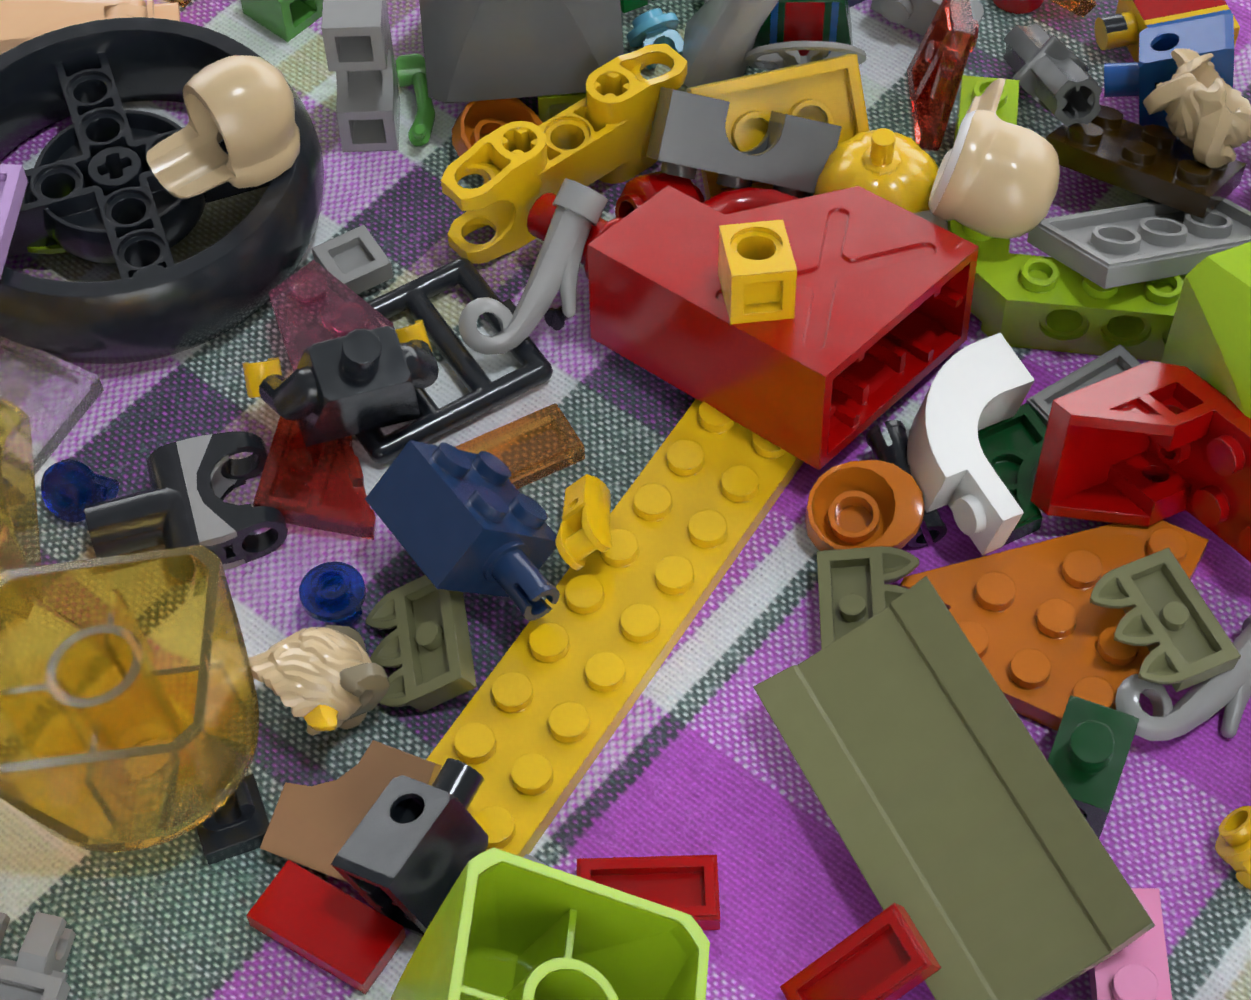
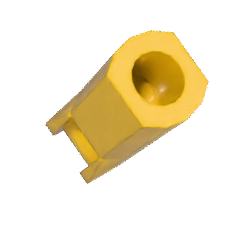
M588 474L565 489L562 522L555 539L559 554L575 570L584 567L587 556L595 550L606 552L612 547L609 529L611 512L610 490L599 478Z

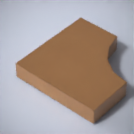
M372 740L360 762L337 780L314 786L285 782L260 849L347 882L331 863L391 780L404 775L432 786L442 765Z

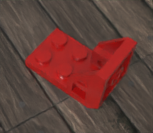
M1154 361L1145 362L1053 400L1030 501L1049 516L1146 527L1186 510L1251 563V419L1245 416L1229 398L1188 367Z

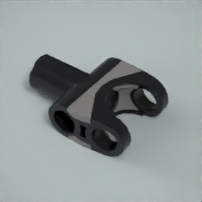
M232 431L202 435L169 443L153 451L147 459V469L152 489L85 505L86 522L97 559L102 560L164 544L169 568L172 572L184 577H197L235 568L275 551L284 543L288 533L285 517L280 510L269 506L252 507L251 504L235 505L223 501L234 488L246 484L247 479L257 476L267 467L269 456L263 439L253 433ZM237 453H253L252 455L242 459L229 458L230 456ZM270 528L261 534L249 535L257 529Z

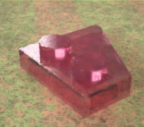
M314 259L268 292L271 308L293 372L297 369L305 348L314 343L346 336L355 329L364 328L371 330L384 326L394 327L391 321Z

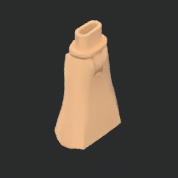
M0 0V55L45 33L90 21L132 17L181 21L179 3L154 4V0H146V2L144 0Z

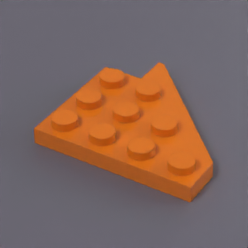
M1163 520L1149 527L1112 523L904 577L900 586L909 589L927 576L1015 712L1058 731L1070 695L1116 710L1115 698L1117 688L1127 677L1139 674L1144 659L1150 653L1147 646H1132L1114 640L1116 628L1126 614L1123 609H1110L1090 603V597L1096 583L1109 571L1166 548L1171 550L1191 580L1204 555L1209 539Z

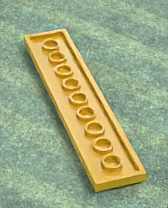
M695 399L610 513L609 529L612 547L606 552L595 550L587 556L586 565L581 569L575 570L571 567L556 585L560 593L558 602L552 604L548 599L545 600L552 610L537 620L529 621L426 759L442 765V767L448 758L456 759L469 765L483 776L484 781L467 811L488 835V847L486 850L494 847L520 857L530 854L804 461L731 420L706 402H700Z

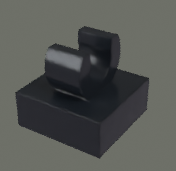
M254 774L187 797L202 849L209 865L260 848L270 822Z

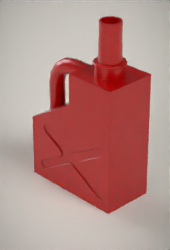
M668 185L626 217L614 218L610 221L599 218L597 225H592L581 259L586 277L589 279L590 335L592 339L700 402H706L736 423L820 470L967 340L979 246L860 186L800 199L774 189L746 187L721 192L701 203ZM548 192L541 195L531 207L527 217L528 232L542 241L545 239L556 209L553 206L557 196L555 193ZM783 219L797 268L795 317L792 319L730 325L718 276L719 225Z

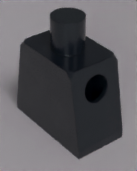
M448 758L432 786L404 775L393 778L337 853L331 865L374 910L402 925L405 930L423 937L468 861L486 851L488 847L487 833L467 811L484 781L483 776L469 765L459 760Z

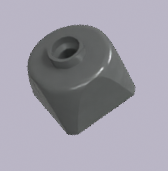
M419 0L428 97L443 103L585 93L587 78L594 70L617 56L624 55L620 0Z

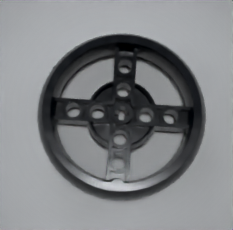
M145 17L113 18L71 25L35 37L1 54L0 162L18 145L46 127L70 116L73 124L63 129L49 141L41 151L34 168L24 170L28 183L7 258L28 253L27 247H44L58 244L70 254L81 259L98 263L117 264L121 279L103 282L56 281L27 275L4 266L0 280V339L20 349L53 359L87 364H125L174 355L197 347L233 329L260 310L286 283L304 257L314 235L323 200L324 166L321 146L312 120L303 102L290 84L287 82L294 96L295 123L300 133V153L292 167L275 179L257 187L237 188L231 183L225 182L202 194L188 199H181L170 194L160 184L147 163L146 155L148 150L183 128L170 119L158 114L138 110H124L122 103L134 101L184 103L183 88L185 84L207 65L233 55L261 57L260 55L238 41L209 28L187 22ZM223 140L219 143V145L223 149V151L226 154H228L225 142ZM268 186L258 204L230 233L198 254L177 264L174 263L170 248L179 243L192 231L198 223L206 203Z

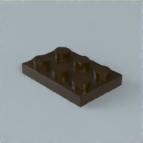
M1100 105L1102 110L1089 124L1074 123L1068 127L1063 124L1046 136V140L1053 145L1058 154L1060 166L1202 219L1240 184L1247 164L1235 160L1219 168H1209L1198 162L1194 157L1193 149L1182 143L1180 139H1177V136H1174L1169 128L1155 124L1141 126L1123 119L1124 115L1120 111Z

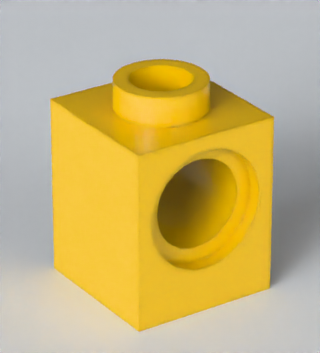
M783 219L719 225L718 276L730 325L794 318L797 268Z

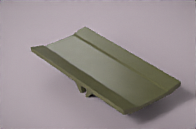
M927 576L892 601L889 607L808 659L753 686L883 911L893 903L903 906L941 966V969L924 980L935 1000H1041L1123 950L1155 926Z

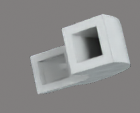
M1001 333L964 347L946 361L938 371L914 417L907 442V462L910 465V471L914 480L923 493L925 511L928 513L948 505L953 512L954 520L959 529L964 534L969 535L982 555L1002 548L1024 513L988 462L978 439L979 430L1015 416L1035 381Z

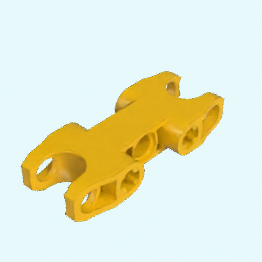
M668 44L647 45L631 53L617 56L594 70L588 76L585 98L537 126L532 122L513 121L479 139L470 149L448 165L441 178L442 193L451 198L461 211H466L451 224L447 234L449 246L461 258L468 259L472 264L487 263L504 254L518 250L536 239L527 229V217L530 209L541 195L548 192L557 195L565 178L585 186H589L597 180L610 184L623 183L655 164L658 160L647 157L646 154L660 89L665 87L677 90L683 85L687 75V60ZM651 64H663L671 68L669 72L649 80L643 78L640 74L642 69ZM472 174L482 175L484 180L482 186L473 189L463 188L458 185V181L463 177ZM487 225L496 232L495 236L484 244H473L464 239L469 233Z

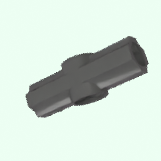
M1037 23L1031 26L1016 25L1004 38L1006 53L1003 58L1016 73L1013 76L1014 80H1020L1019 85L1047 111H1051L1067 127L1074 123L1089 124L1102 110L1099 104L1102 92L1098 85L1099 83L1088 73L1090 69L1056 36H1050Z

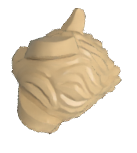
M1174 49L1171 55L1178 66L1177 72L1173 74L1171 80L1157 84V88L1144 99L1143 104L1149 115L1165 110L1168 114L1165 120L1174 136L1179 137L1182 143L1193 149L1195 159L1209 168H1219L1229 162H1234L1237 157L1234 148L1251 140V104L1249 100L1242 97L1240 91L1233 89L1225 83L1223 78H1220L1218 72L1214 69V64L1210 61L1214 56L1212 53L1200 56L1197 52L1190 49Z

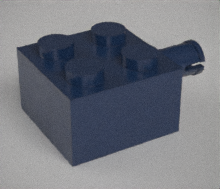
M409 440L365 500L437 589L510 597L519 608L521 615L528 621L537 620L552 610L542 597L546 596L552 604L558 602L560 597L558 589L551 585L539 571L540 567L557 548L555 543L557 535L545 522L548 519L546 511L535 500L521 494L508 479L511 476L509 468L499 458L486 451H480L479 454L461 451L448 443H440L437 446Z

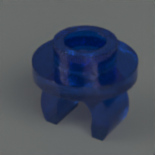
M327 562L314 567L304 576L299 587V596L303 609L312 618L322 622H336V625L350 627L363 615L361 607L365 600L366 588L362 575L353 566L342 562Z

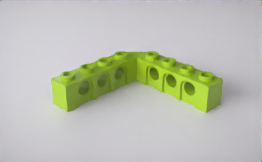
M962 75L954 142L960 124L973 98L981 96L986 88L999 78ZM1006 79L996 114L1001 120L1017 125L1020 80ZM955 220L947 221L948 231L979 246L971 313L982 322L981 331L988 337L1001 333L1011 347L1098 356L1121 344L1135 359L1161 362L1187 274L1104 289L1053 257L1009 253L1010 239L985 236Z

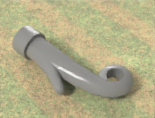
M567 178L564 179L553 202V206L556 209L544 242L514 313L512 314L501 302L489 297L477 298L469 302L462 310L458 322L460 335L466 345L474 351L485 355L504 354L517 347L533 332L548 311L558 291H560L563 314L568 318L575 316L577 280L582 254L592 225H597L608 202L605 196L581 183ZM485 312L492 313L500 324L501 331L493 336L482 335L477 329L476 322L479 316Z
M1251 615L1244 620L1242 625L1243 631L1232 642L1241 655L1234 669L1194 685L1174 706L1162 684L1141 680L1138 678V674H1133L1123 680L1117 688L1115 698L1116 710L1139 718L1135 735L1149 741H1168L1190 732L1210 719L1224 706L1225 710L1220 729L1221 734L1225 738H1233L1236 735L1244 709L1251 697ZM1140 694L1149 698L1153 708L1152 716L1142 710L1139 703Z

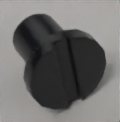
M562 305L557 309L549 308L544 315L548 326H551L556 331L562 329L565 324L564 321L568 319L563 314Z

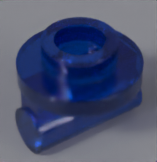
M73 459L61 460L51 465L44 472L41 480V493L46 506L55 516L68 522L85 520V505L116 498L119 491V482L117 480L96 474L84 463Z

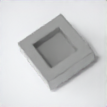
M365 225L312 248L315 265L341 302L394 278L391 261Z

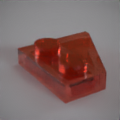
M943 0L907 68L916 143L922 149L939 150L969 53L973 51L977 42L979 25L978 21L973 19L970 0Z
M280 416L253 507H274L282 512L287 524L374 540L376 517L374 510L370 508V505L365 500L367 495L364 488V476L359 459L353 451L352 436L306 447L298 422L286 420Z

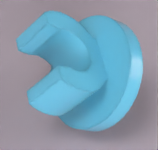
M656 8L639 15L632 21L634 28L626 36L631 47L642 46L643 48L652 44H668L682 56L684 41L681 35L674 30L679 25V20L675 13L663 14L661 8ZM651 64L646 67L651 70L656 68L657 64Z

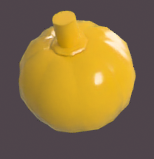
M886 128L860 132L851 139L839 143L837 148L829 155L819 175L813 196L860 186L912 213L929 211V197L939 168L935 160L922 150L912 138Z

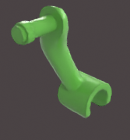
M418 53L401 55L395 61L399 87L413 85L417 103L416 118L408 132V137L414 146H422L429 141L435 121L432 98L428 97L425 59Z

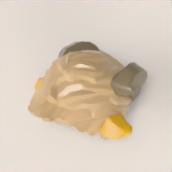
M325 625L323 627L303 628L274 644L266 652L253 657H247L244 660L253 678L263 682L273 690L276 696H280L285 707H291L293 717H304L308 724L306 731L312 736L324 731L336 730L338 727L346 730L357 727L364 720L367 712L373 710L386 695L390 687L387 673L383 667L372 663L366 652L363 638L359 632L349 626Z

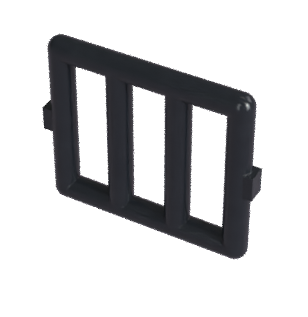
M456 259L299 335L295 339L294 348L301 358L305 348L314 343L346 336L355 329L364 328L371 330L379 328L377 324L405 310H408L415 320H423L428 338L469 391V394L438 408L425 389L415 388L420 418L387 435H384L380 428L355 435L367 454L376 463L384 464L395 459L409 440L426 443L545 383L552 376L553 369L551 364L528 336L520 345L510 350L522 367L491 381L429 300L459 285L471 301L477 298L489 297L501 302L512 314L514 313L516 306L510 299L502 302L468 259ZM485 312L482 314L496 334L501 331L498 319L492 313Z

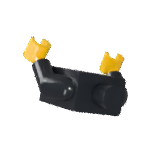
M416 320L414 324L395 329L392 326L371 330L364 328L355 329L346 336L314 343L305 348L297 369L287 378L282 376L279 358H268L267 361L242 363L247 396L249 398L261 397L282 418L297 421L306 447L420 418L415 388L425 389L434 384L438 378L439 368L432 353L423 320Z

